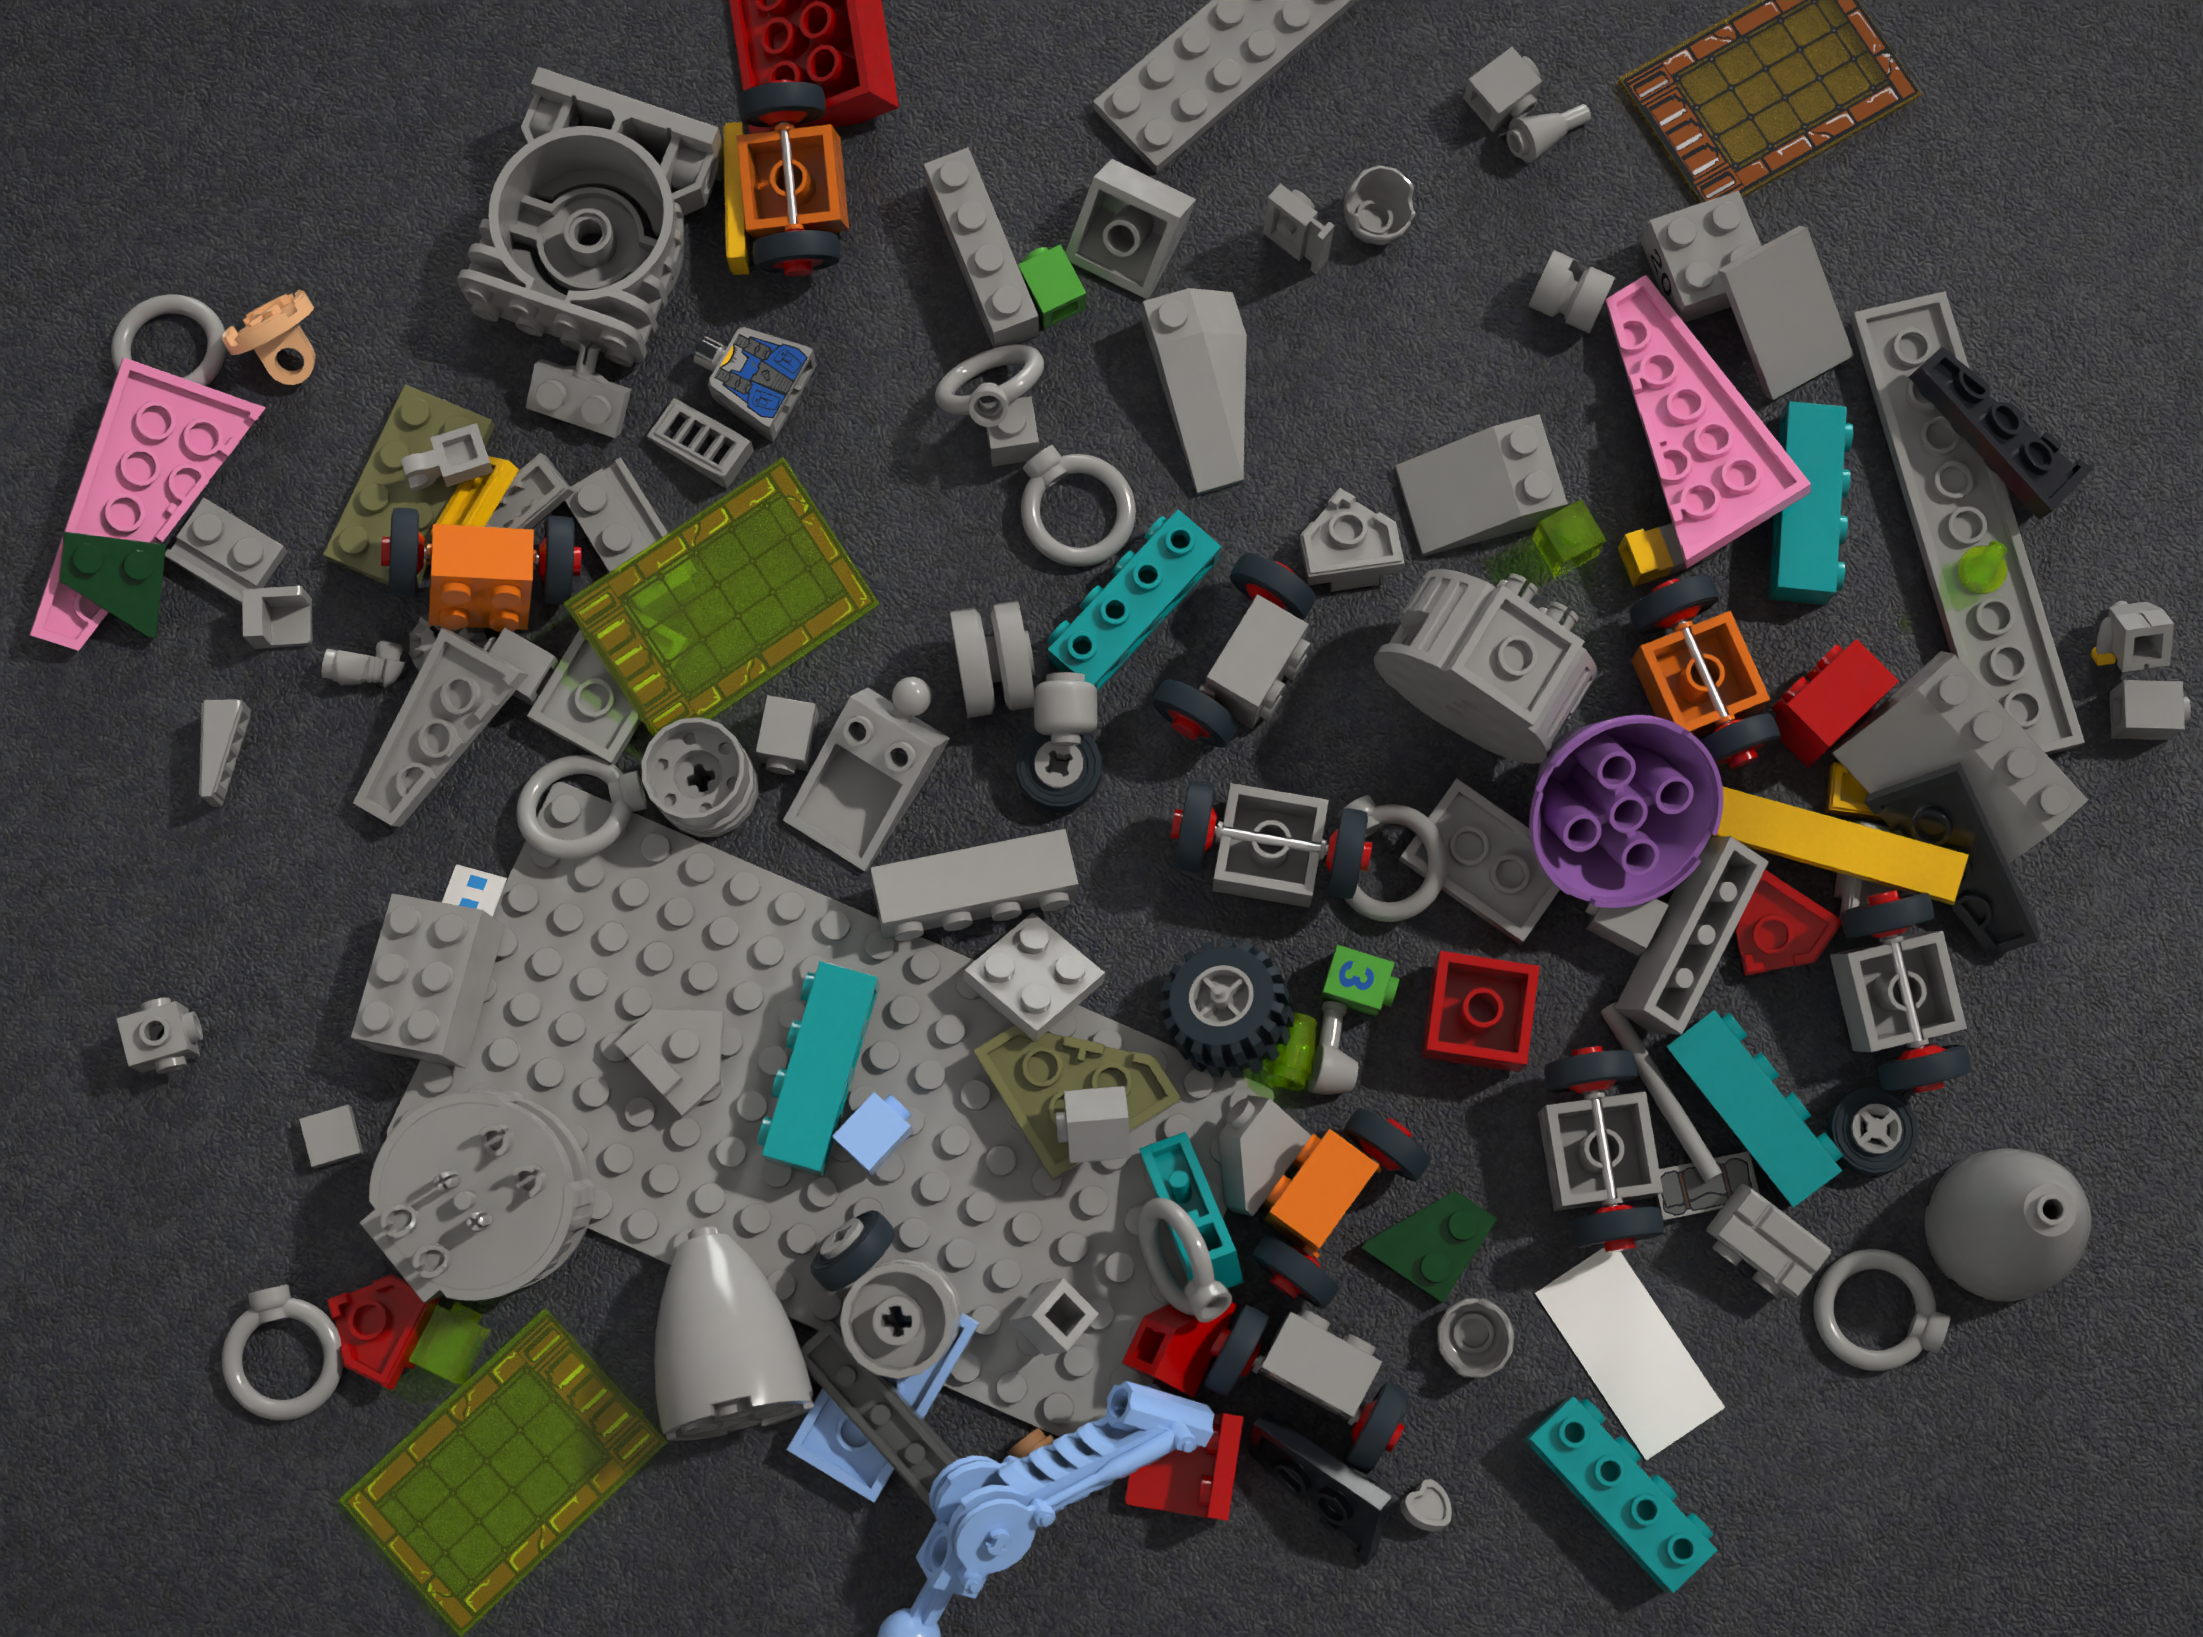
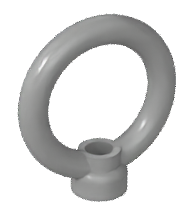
M176 294L156 296L136 305L122 318L114 332L111 345L112 362L116 373L123 357L132 360L131 346L138 330L149 320L164 314H182L193 318L202 326L207 337V351L203 361L191 374L183 377L184 379L207 386L222 368L227 347L221 339L225 329L216 313L201 301L189 296Z
M1027 345L1000 346L976 354L955 366L941 379L935 392L936 403L946 413L970 415L981 426H996L1006 418L1008 403L1023 395L1038 381L1044 369L1043 357L1038 350ZM1009 364L1024 365L1018 374L999 386L989 382L983 383L971 395H955L956 391L963 384L983 372ZM983 396H993L998 400L994 404L987 405L981 402L980 398Z
M1053 445L1037 453L1023 466V470L1030 480L1024 489L1021 500L1022 523L1028 538L1043 555L1063 565L1086 567L1108 560L1126 544L1134 528L1136 506L1128 482L1114 466L1100 458L1085 454L1061 456ZM1083 473L1091 475L1102 481L1114 496L1117 508L1115 524L1106 538L1093 546L1075 548L1063 545L1050 536L1042 523L1040 503L1045 490L1055 485L1067 474Z
M571 755L544 765L529 778L520 792L516 816L521 834L534 849L553 858L578 859L598 853L611 845L626 828L632 812L647 809V802L638 771L623 774L614 764L599 757ZM574 774L592 775L603 780L608 785L613 808L607 821L598 830L579 839L565 840L547 834L540 827L536 817L537 804L543 792L552 783Z
M1369 795L1360 797L1344 807L1367 812L1368 823L1365 838L1375 833L1384 824H1399L1413 830L1425 844L1428 853L1426 877L1419 889L1408 898L1397 902L1378 901L1365 894L1357 884L1353 899H1345V901L1361 915L1382 922L1406 920L1429 907L1439 895L1448 870L1446 845L1436 825L1423 813L1408 806L1398 804L1376 806ZM1341 810V811L1338 813V815H1337L1338 820H1339L1340 813L1342 812V810Z
M1166 1198L1151 1199L1144 1205L1140 1213L1138 1232L1143 1258L1154 1283L1165 1299L1180 1312L1195 1315L1200 1322H1209L1216 1319L1228 1309L1232 1302V1295L1221 1282L1214 1281L1211 1258L1200 1231L1190 1216L1177 1203ZM1160 1218L1165 1220L1177 1233L1190 1260L1194 1278L1186 1285L1185 1289L1174 1277L1163 1254L1158 1229Z
M1864 1249L1841 1257L1823 1274L1814 1296V1320L1823 1342L1842 1361L1864 1370L1884 1371L1895 1369L1913 1360L1923 1349L1937 1354L1943 1344L1950 1322L1949 1315L1936 1311L1933 1291L1923 1273L1906 1258L1887 1250ZM1878 1269L1890 1272L1900 1278L1913 1295L1916 1312L1911 1321L1908 1335L1902 1342L1892 1348L1877 1351L1856 1346L1842 1334L1836 1323L1834 1300L1837 1291L1847 1278L1863 1270Z
M288 1284L249 1293L248 1298L251 1308L235 1321L224 1342L222 1371L226 1385L236 1401L257 1416L278 1421L304 1417L322 1406L333 1394L340 1381L344 1364L339 1348L342 1346L339 1332L332 1320L321 1309L304 1300L291 1298ZM283 1318L296 1319L309 1326L321 1342L324 1354L321 1374L316 1383L306 1393L296 1398L275 1400L265 1397L250 1385L245 1376L242 1364L244 1346L252 1332L263 1323Z

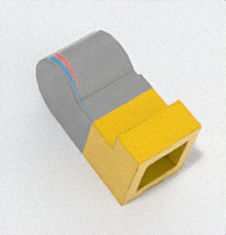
M1673 523L1648 531L1641 529L1627 533L1618 546L1633 587L1686 569ZM1719 549L1713 552L1712 554L1708 555L1707 557L1703 558L1699 562L1711 558L1719 552Z

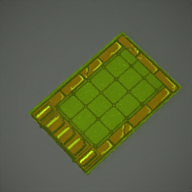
M781 457L563 602V605L582 631L583 638L588 640L638 714V719L645 724L653 737L663 727L680 719L698 717L711 719L880 604L861 576L860 570L855 567L813 503L806 487L802 486L784 457Z
M545 1308L343 1495L339 1501L363 1527V1531L373 1538L431 1603L432 1609L437 1610L460 1637H463L655 1456L668 1441L644 1416V1412L628 1399L576 1342V1337L569 1334Z

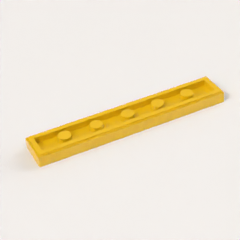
M1723 787V811L1719 829L1716 835L1711 834L1710 836H1732L1746 847L1911 894L1928 893L1931 899L1950 905L1955 903L1968 861V854Z

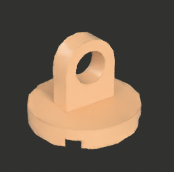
M298 290L295 293V297L293 294H284L248 313L247 317L243 319L246 327L237 332L234 326H230L222 334L223 337L221 339L231 355H239L254 349L268 373L276 381L287 385L302 383L310 376L314 368L315 352L298 323L312 312L314 306L304 291ZM284 348L296 349L302 354L304 365L295 371L286 370L278 363L277 353Z

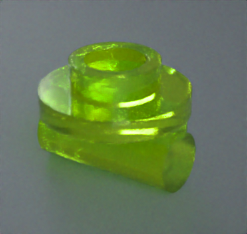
M1992 540L1988 546H1975L1967 550L1961 556L1957 565V575L1961 584L1975 594L1984 595L1996 591L2007 577V564L2004 556L2008 549L2002 543Z

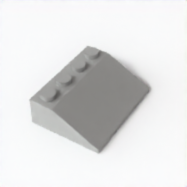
M1940 651L1831 751L1836 759L1868 793L1960 762L2007 864H2010L2052 834L2088 801L2084 794L1955 654Z

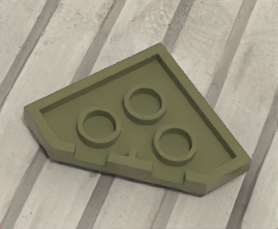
M1016 1025L973 1050L976 1058L1052 1180L1082 1163H1070L1068 1142L1058 1143L1056 1112H1065L1064 1091L1125 1086L1129 1132H1132L1181 1101V1097L1159 1062L1152 1055L1139 1052L1133 1053L1107 1047L1096 1042L1047 1032L1034 1042Z

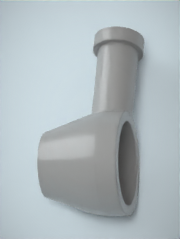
M1326 1001L1322 1005L1324 1015L1319 1045L1313 1054L1309 1068L1308 1091L1320 1095L1351 1092L1358 1076V1062L1338 1049L1343 1016L1347 1013V1006L1340 1002Z

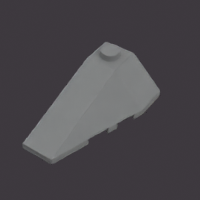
M1187 288L1143 301L1142 324L1197 496L1243 483L1247 335L1233 292Z

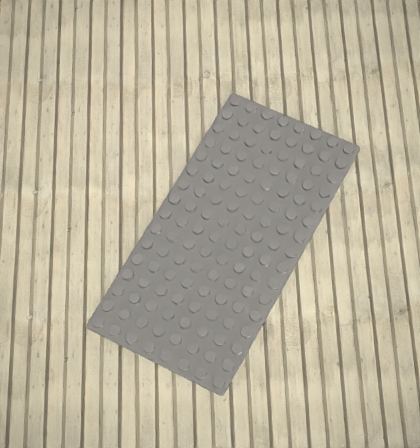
M557 782L551 787L537 816V821L547 834L555 838L565 840L579 839L592 834L607 821L613 804L564 782ZM633 812L626 828L611 845L587 857L578 859L553 858L540 853L525 841L504 885L493 917L504 924L505 927L466 1068L420 1060L387 1129V1136L411 1112L440 1097L483 1090L520 1092L525 1100L542 1106L560 1119L575 1137L582 1150L588 1168L589 1179L595 1185L594 1207L588 1229L671 1265L679 1245L688 1240V1232L703 1227H717L718 1233L729 1234L751 1257L767 1278L787 1316L820 1331L832 1319L841 1327L840 1319L843 1301L855 1282L843 1289L834 1292L828 1291L813 1277L810 1268L812 1261L826 1239L842 1224L862 1213L871 1210L878 1211L890 1222L894 1228L895 1236L876 1266L883 1262L900 1258L928 1262L944 1272L955 1287L962 1313L979 1322L977 1329L943 1386L1061 1437L1065 1434L1076 1432L1077 1428L1089 1422L1105 1417L1107 1412L1106 1399L1114 1385H1121L1125 1381L1142 1386L1153 1383V1379L1122 1363L1143 1316L1169 1304L1157 1288L1148 1271L1139 1241L1140 1213L1147 1202L1156 1198L1139 1148L1186 1131L1223 1218L1227 1207L1224 1204L1219 1134L1228 1123L1226 1117L1229 1111L1238 1101L1246 1098L1248 1095L1270 1098L1273 1101L1274 1094L1270 1088L1245 1077L1232 1078L1229 1071H1224L1222 1078L1211 1076L1208 1068L1200 1072L1192 1066L1189 1059H1184L1178 1048L1078 1005L1047 1033L1064 1037L1066 1035L1104 1044L1111 1048L1155 1056L1181 1097V1101L1130 1132L1131 1158L1082 1162L1055 1180H1052L973 1052L974 1049L1014 1026L1009 1019L963 981L964 969L975 960L922 937L907 941H897L894 937L883 939L878 918ZM819 961L876 976L880 982L879 991L838 1129L875 1092L882 1100H885L891 1094L912 1114L906 1122L912 1127L913 1133L872 1176L841 1148L835 1140L824 1176L767 1161L762 1156L764 1147L757 1145L762 1121L765 1116L773 1118L778 1098L771 1096L776 1074L779 1068H788L793 1050L786 1049L791 1024L794 1019L802 1021L807 1002L800 1001L805 977L808 972L816 973ZM651 1009L716 1010L724 1012L721 1084L684 1118L615 1044L622 1035ZM1160 1218L1158 1229L1163 1254L1174 1277L1185 1289L1189 1282L1166 1222ZM1064 1278L1099 1315L1067 1352L1044 1356L1009 1320L1041 1283Z

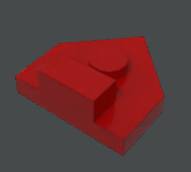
M1764 870L1735 928L1744 975L1816 962L1842 924L1841 919L1767 870Z
M390 1274L354 1292H345L327 1299L331 1317L335 1320L342 1346L339 1348L344 1367L393 1390L404 1368L414 1369L431 1336L436 1323L429 1319L440 1297L424 1303L406 1280Z

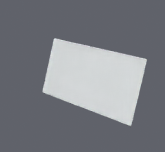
M1602 1248L1535 1293L1646 1461L1725 1408L1620 1251L1605 1253V1248Z

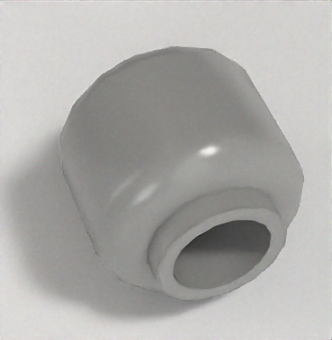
M1071 672L1047 674L1046 682H1042L1035 687L1034 726L1037 732L1051 736L1052 745H1080L1081 735H1087L1096 730L1097 689L1092 683L1085 681V674Z

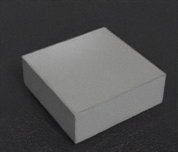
M350 1105L299 1119L311 1167L316 1169L364 1154L353 1110Z

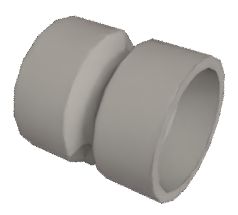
M1554 250L1528 307L1551 317L1562 313L1564 314L1566 324L1590 334L1615 277L1594 267H1590L1585 271L1580 270L1578 260Z

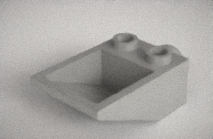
M907 677L900 680L893 689V703L868 687L850 696L783 821L863 871H867L928 779L950 739L915 717L924 713L930 706L932 694L927 683L917 677ZM859 723L864 725L866 732L857 727ZM896 748L905 750L908 757L897 752Z

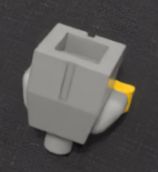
M2117 601L2109 607L2108 617L2101 622L2096 647L2093 648L2091 657L2097 666L2114 664L2117 658V666L2122 672L2142 670L2144 665H2147L2148 668L2169 666L2174 623L2162 608L2147 601L2128 604L2125 601Z

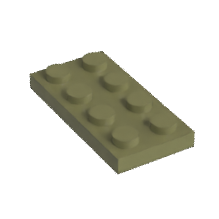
M405 384L323 553L326 560L389 585V566H381L382 536L390 537L391 513L393 508H413L418 510L419 531L425 538L424 548L427 549V544H432L430 532L433 524L436 523L459 485L458 483L446 487L443 476H440L431 486L422 490L412 491L401 459L411 454L434 450L430 437L475 423L478 425L484 446L486 447L495 428L493 420ZM424 558L423 569L417 575L416 592L430 565L426 564V558Z

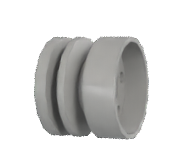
M702 717L677 720L663 727L648 743L641 761L642 783L650 800L681 832L699 838L721 836L738 828L752 813L759 794L758 774L750 757L742 748L737 738L721 723ZM709 775L712 780L708 782V790L701 792L698 787L702 785V777Z

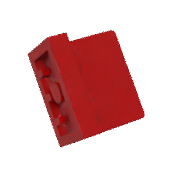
M1225 1413L1221 1415L1215 1414L1212 1427L1214 1433L1206 1447H1197L1190 1453L1176 1449L1162 1456L1158 1461L1137 1469L1128 1478L1125 1497L1126 1504L1228 1521L1244 1416Z

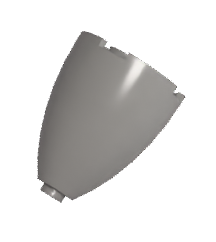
M1994 1149L1980 1152L1958 1161L1945 1172L1931 1196L1929 1206H1926L1925 1234L1928 1247L1940 1270L1948 1279L1954 1280L1967 1291L1990 1301L2008 1302L2026 1299L2042 1293L2059 1283L2079 1262L2088 1243L2091 1231L2089 1202L2077 1179L2054 1160L2036 1152L2020 1149Z
M703 1227L688 1232V1240L679 1245L668 1271L656 1327L654 1356L655 1393L662 1434H666L667 1440L670 1441L725 1436L728 1434L727 1431L745 1429L760 1423L764 1427L773 1425L813 1409V1391L800 1345L788 1316L767 1278L742 1247L729 1234L718 1233L717 1227Z

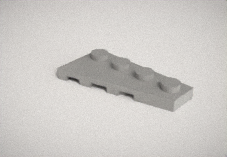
M441 628L353 804L391 826L401 827L527 678L528 674L456 633Z

